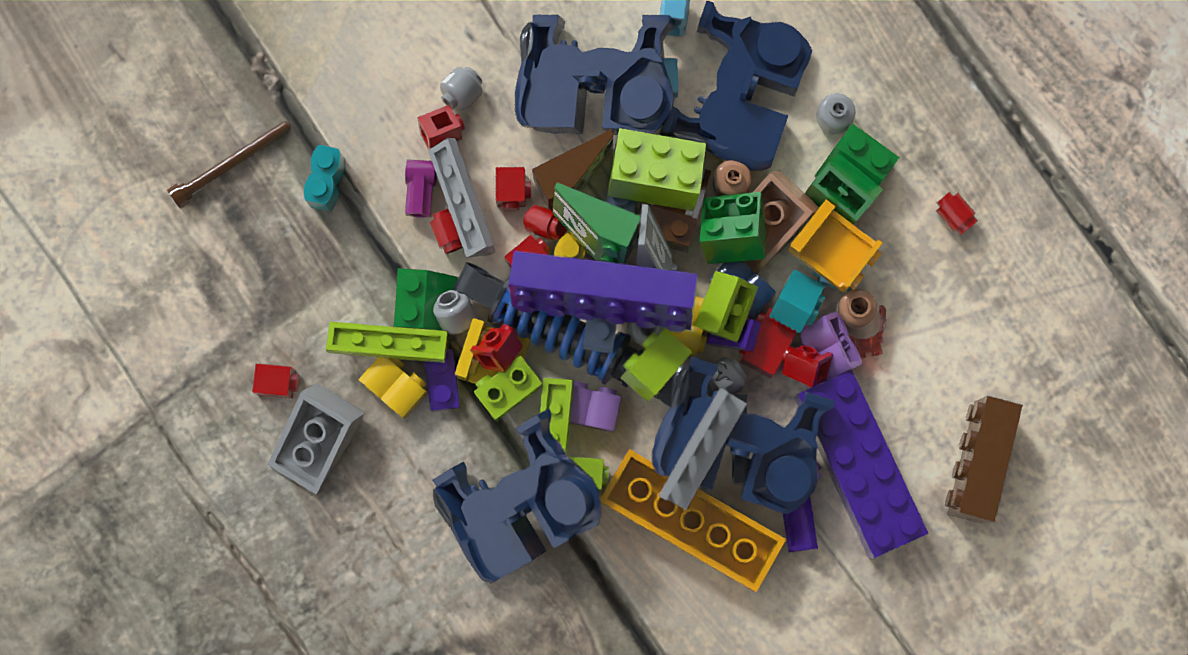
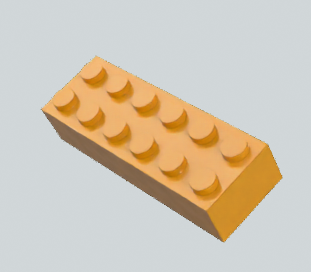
M629 449L601 496V504L752 592H757L786 539L700 489H697L686 510L670 500H665L658 496L669 477L656 473L650 460Z

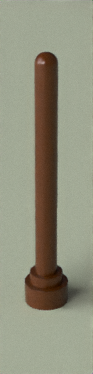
M287 121L281 122L189 183H182L180 185L176 183L167 189L168 193L181 209L190 203L189 199L193 197V193L291 130L290 123Z

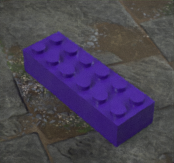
M514 251L508 286L512 307L521 312L532 313L536 310L544 311L556 317L567 314L575 315L579 319L588 321L599 318L606 319L607 322L612 324L630 322L636 323L643 328L661 326L667 327L668 330L673 332H683L684 330H691L697 274Z
M850 370L797 394L794 397L797 405L803 403L805 392L835 401L833 408L824 412L819 418L816 442L820 455L868 558H876L929 534L853 371Z

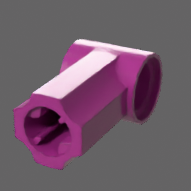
M411 159L406 161V216L414 218L431 217L432 193L437 179L432 161Z

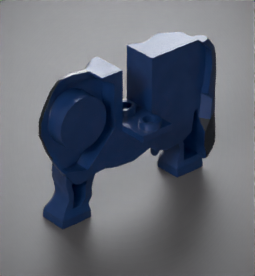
M707 0L698 23L697 32L707 34L710 40L718 41L728 49L717 71L716 91L711 92L707 98L698 97V102L702 103L703 106L702 108L695 107L694 112L700 114L699 118L687 117L676 107H673L662 125L660 135L706 143L705 150L724 161L740 162L752 171L766 170L772 166L789 115L745 100L751 101L756 84L795 97L802 75L810 61L812 49L804 36L789 24L783 22L760 23L752 20L751 17L739 19L722 16L717 11L714 3Z
M533 15L532 22H528L520 35L521 65L515 88L514 111L516 119L522 127L553 134H583L588 90V92L594 94L605 93L602 129L606 132L611 129L614 135H618L619 128L654 134L661 128L674 104V92L664 64L665 53L663 44L666 35L675 28L676 22L670 15H642L643 26L638 31V38L631 52L600 47L582 52L578 48L577 40H573L571 45H567V41L562 40L561 44L558 45V38L565 28L566 21L559 15Z
M690 356L689 365L683 364L675 373L672 385V406L669 408L657 431L652 450V465L656 473L668 477L671 475L718 391H715L712 398L707 397V385L716 374L719 365ZM805 392L803 403L797 406L794 416L786 427H782L773 420L757 414H741L701 482L700 487L713 489L727 444L731 446V453L749 458L750 453H753L740 493L742 500L763 505L773 511L789 514L798 509L815 490L818 481L816 465L818 445L816 437L818 434L819 418L824 412L833 408L835 401Z
M550 409L535 415L516 427L518 433L523 436V444L528 451L530 467L507 475L500 480L496 487L489 488L485 480L481 479L479 481L481 490L474 484L470 486L467 479L465 462L450 468L432 480L436 485V488L433 489L435 507L452 530L463 554L481 580L490 584L531 562L547 551L526 516L531 511L534 513L553 548L600 524L602 511L599 489L594 479L565 454L561 444L551 434L549 424L552 414Z

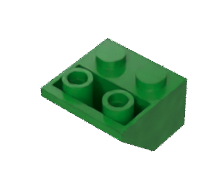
M838 152L811 183L805 194L819 207L827 199L836 206L835 212L854 225L883 189Z
M761 192L705 197L703 199L700 245L707 264L765 259L766 230Z

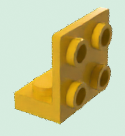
M472 319L455 371L457 378L475 384L488 374L493 377L498 373V371L484 370L470 351L472 346H479L485 334L492 328L486 326L484 321ZM516 335L523 344V348L515 359L519 356L525 359L530 340Z

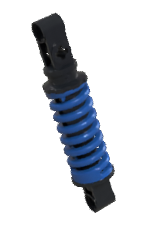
M465 263L453 290L459 294H465L469 299L488 307L490 311L487 322L497 324L504 319L505 325L513 329L518 326L517 334L520 338L524 339L532 333L531 342L533 345L539 346L546 341V352L554 353L560 348L559 358L566 361L573 355L574 367L581 368L588 363L587 373L597 376L602 381V384L605 385L614 378L619 382L621 381L622 386L628 388L629 385L620 378L627 370L623 365L634 353L639 356L644 351L642 349L637 351V349L630 346V334L626 335L622 332L615 334L612 353L583 349L587 321L583 322L575 315L564 314V316L556 317L544 311L521 312L512 307L508 286L509 277L504 282L475 264ZM675 373L654 396L669 407L672 406V385Z

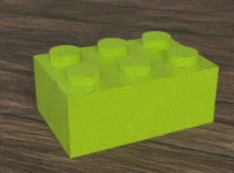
M619 128L607 196L694 211L700 195L706 143Z

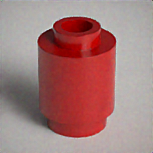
M948 192L936 202L939 206L936 210L938 215L953 232L956 230L959 235H962L978 221L974 216L976 212L959 193L953 196L951 192Z
M533 205L524 214L523 223L525 230L529 233L554 240L561 239L567 231L566 227L555 217L551 209Z
M449 209L433 214L434 220L429 223L439 248H443L445 254L462 249L463 246Z

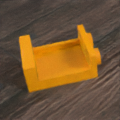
M826 199L791 243L788 252L841 292L845 293L849 287L854 290L864 278V275L860 272L866 264L872 267L882 255V252L878 249L883 242L879 239L874 241L835 212L836 206Z

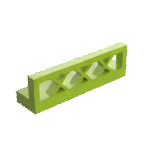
M329 321L326 351L333 354L445 363L446 350H449L450 341L447 331Z
M543 378L540 413L550 409L552 414L549 424L550 432L561 444L565 454L568 456L575 381L570 379Z

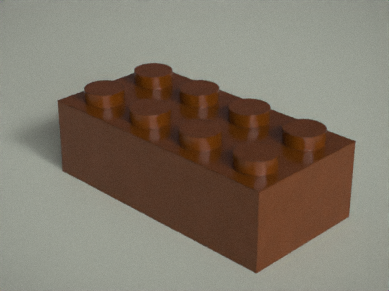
M987 395L974 401V405H969L966 414V421L969 422L967 433L964 432L959 443V449L963 450L960 462H955L952 472V478L956 479L954 488L948 491L945 500V507H949L947 515L980 524L995 522L1023 407L1022 404Z

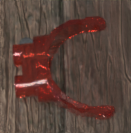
M879 305L881 323L878 332L874 336L867 339H858L849 335L861 359L867 358V353H871L872 357L883 355L881 344L884 343L883 331L887 321L886 308L883 305Z

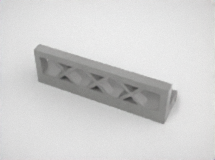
M447 138L428 151L467 258L491 255L496 252L458 144L455 138Z
M720 388L658 496L665 500H670L685 510L687 509L747 403Z

